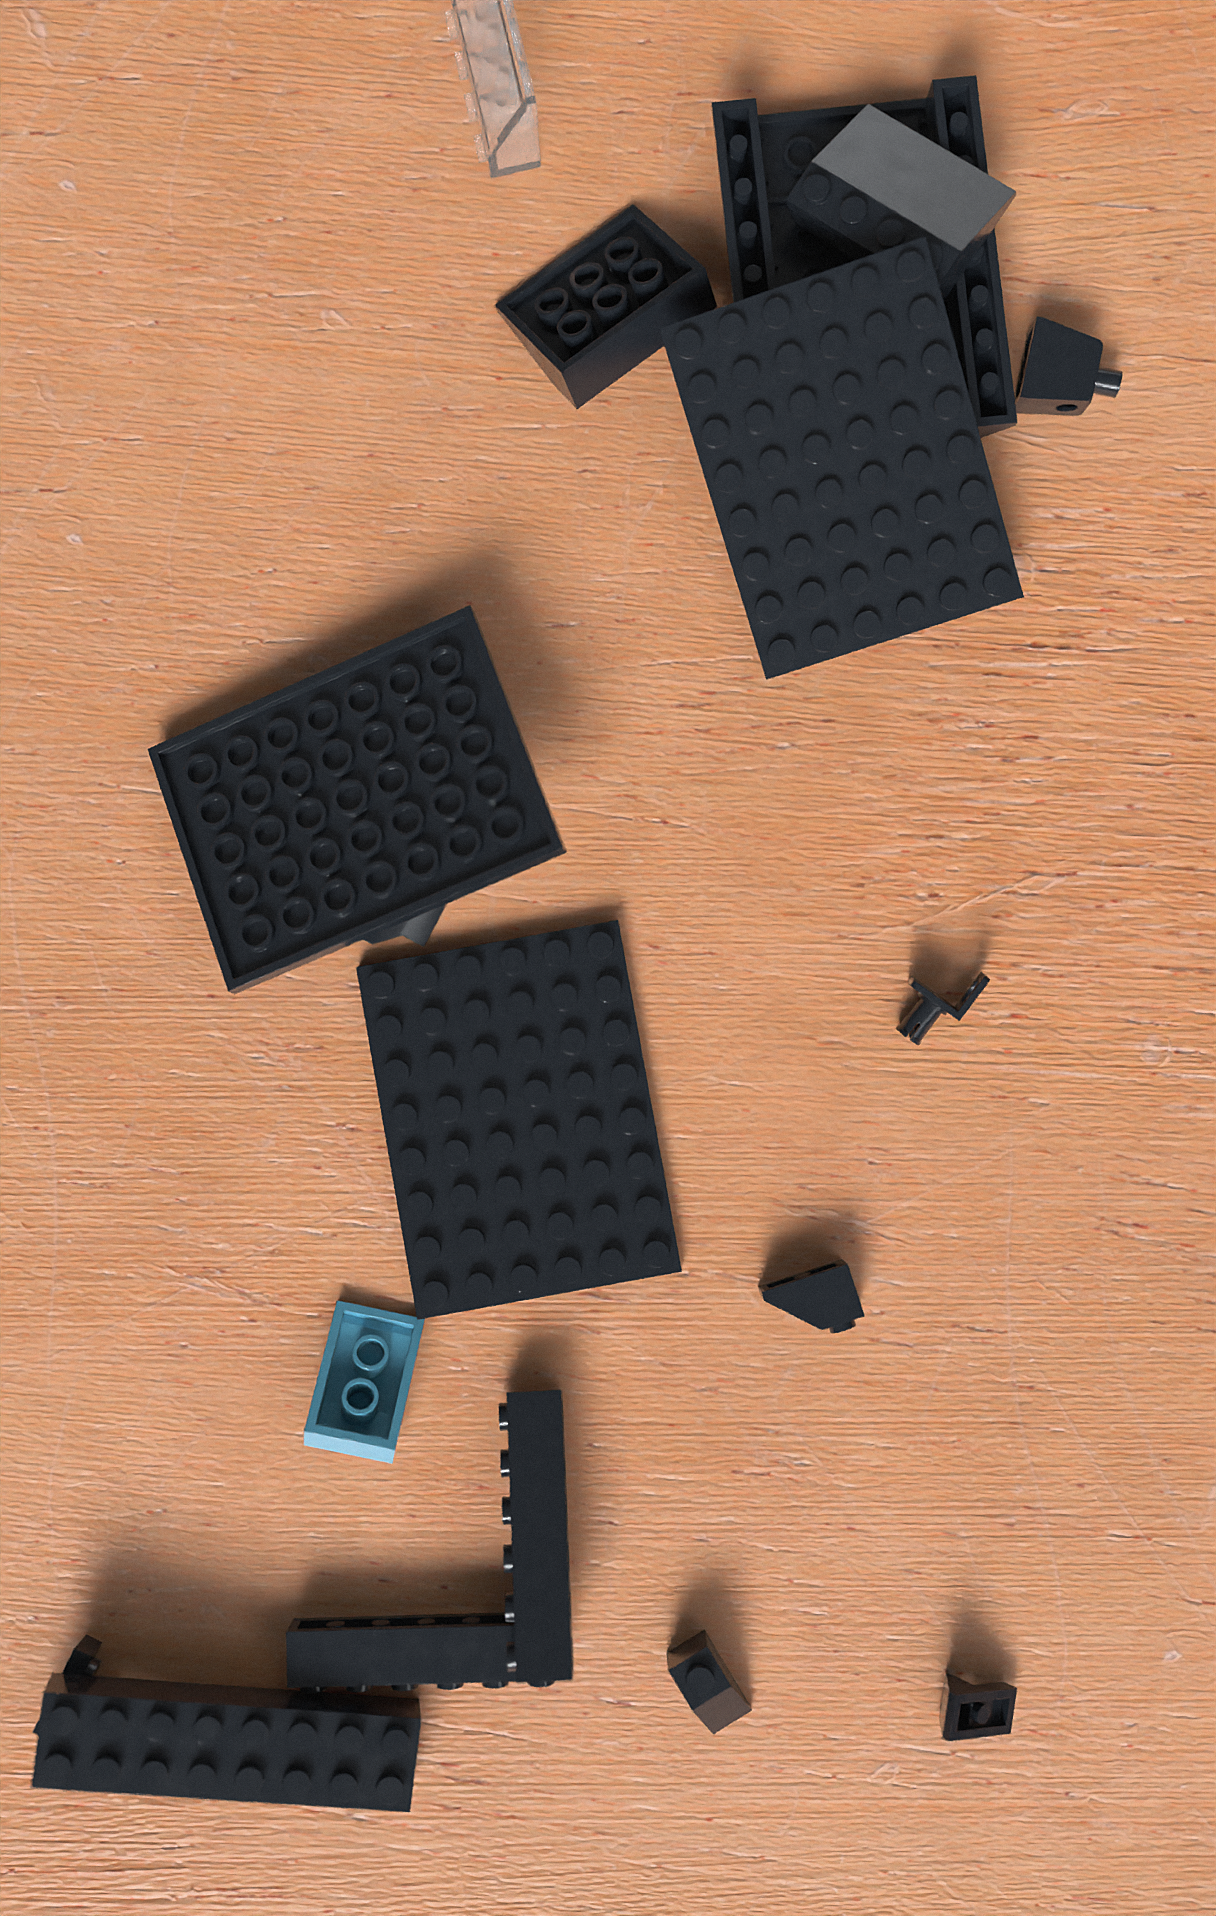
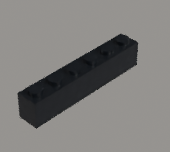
M563 1391L506 1392L507 1403H499L500 1431L508 1430V1449L500 1450L501 1478L509 1477L510 1496L502 1497L503 1525H511L512 1544H504L503 1562L504 1573H513V1592L505 1593L506 1622H514L515 1641L507 1642V1670L516 1671V1683L573 1681L574 1654Z
M505 1612L294 1618L286 1631L287 1688H300L301 1692L307 1694L326 1691L328 1687L345 1686V1689L349 1692H365L378 1685H391V1689L396 1691L413 1690L418 1687V1684H436L437 1688L443 1690L458 1689L464 1683H482L483 1687L491 1689L503 1688L508 1686L509 1682H516V1671L507 1670V1642L515 1641L514 1622H506ZM535 1682L527 1684L532 1687H548L553 1685L554 1682Z

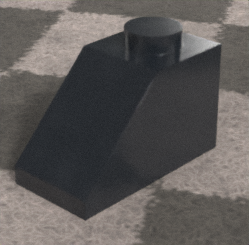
M842 1259L758 1286L760 1295L765 1302L820 1330L829 1328L830 1333L849 1330L856 1326L855 1319L865 1316L849 1266Z
M705 1629L666 1653L670 1675L691 1710L713 1734L752 1711L750 1704Z

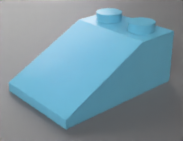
M337 1300L304 1429L305 1446L393 1464L425 1319L417 1320V1317Z

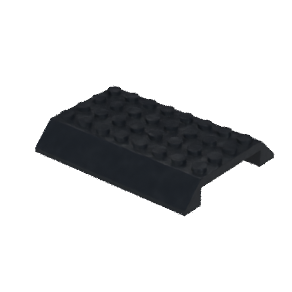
M976 75L932 80L926 98L870 104L988 174ZM756 98L712 102L711 110L733 303L856 261L794 223L786 199L811 161L868 104L758 115ZM994 228L944 300L945 310L980 438L1016 426L1018 423Z

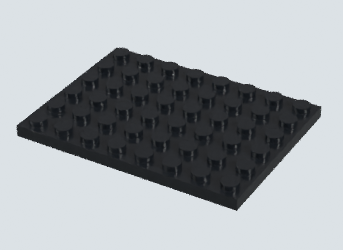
M926 236L659 328L766 680L1024 597Z
M470 605L148 748L227 990L233 994L242 992L567 853L477 616Z
M618 920L356 967L417 1320L682 1272Z

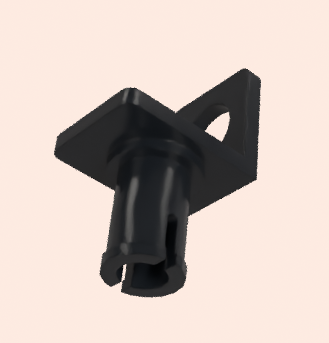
M980 972L958 1003L953 1006L911 976L908 983L918 991L917 995L920 998L901 1024L896 1027V1030L903 1036H908L910 1041L919 1046L921 1040L941 1014L947 1015L949 1013L960 1021L989 983L990 978L983 972Z

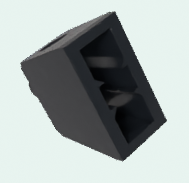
M1037 316L1026 336L1014 394L1016 413L1082 415L1091 403L1093 394L1112 398L1117 396L1123 372L1099 366L1103 350V342L1101 340Z

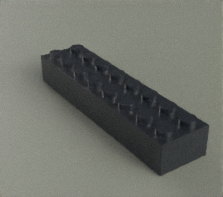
M52 1673L43 1691L31 1788L410 1812L421 1726L420 1700L328 1692L307 1694L300 1690Z

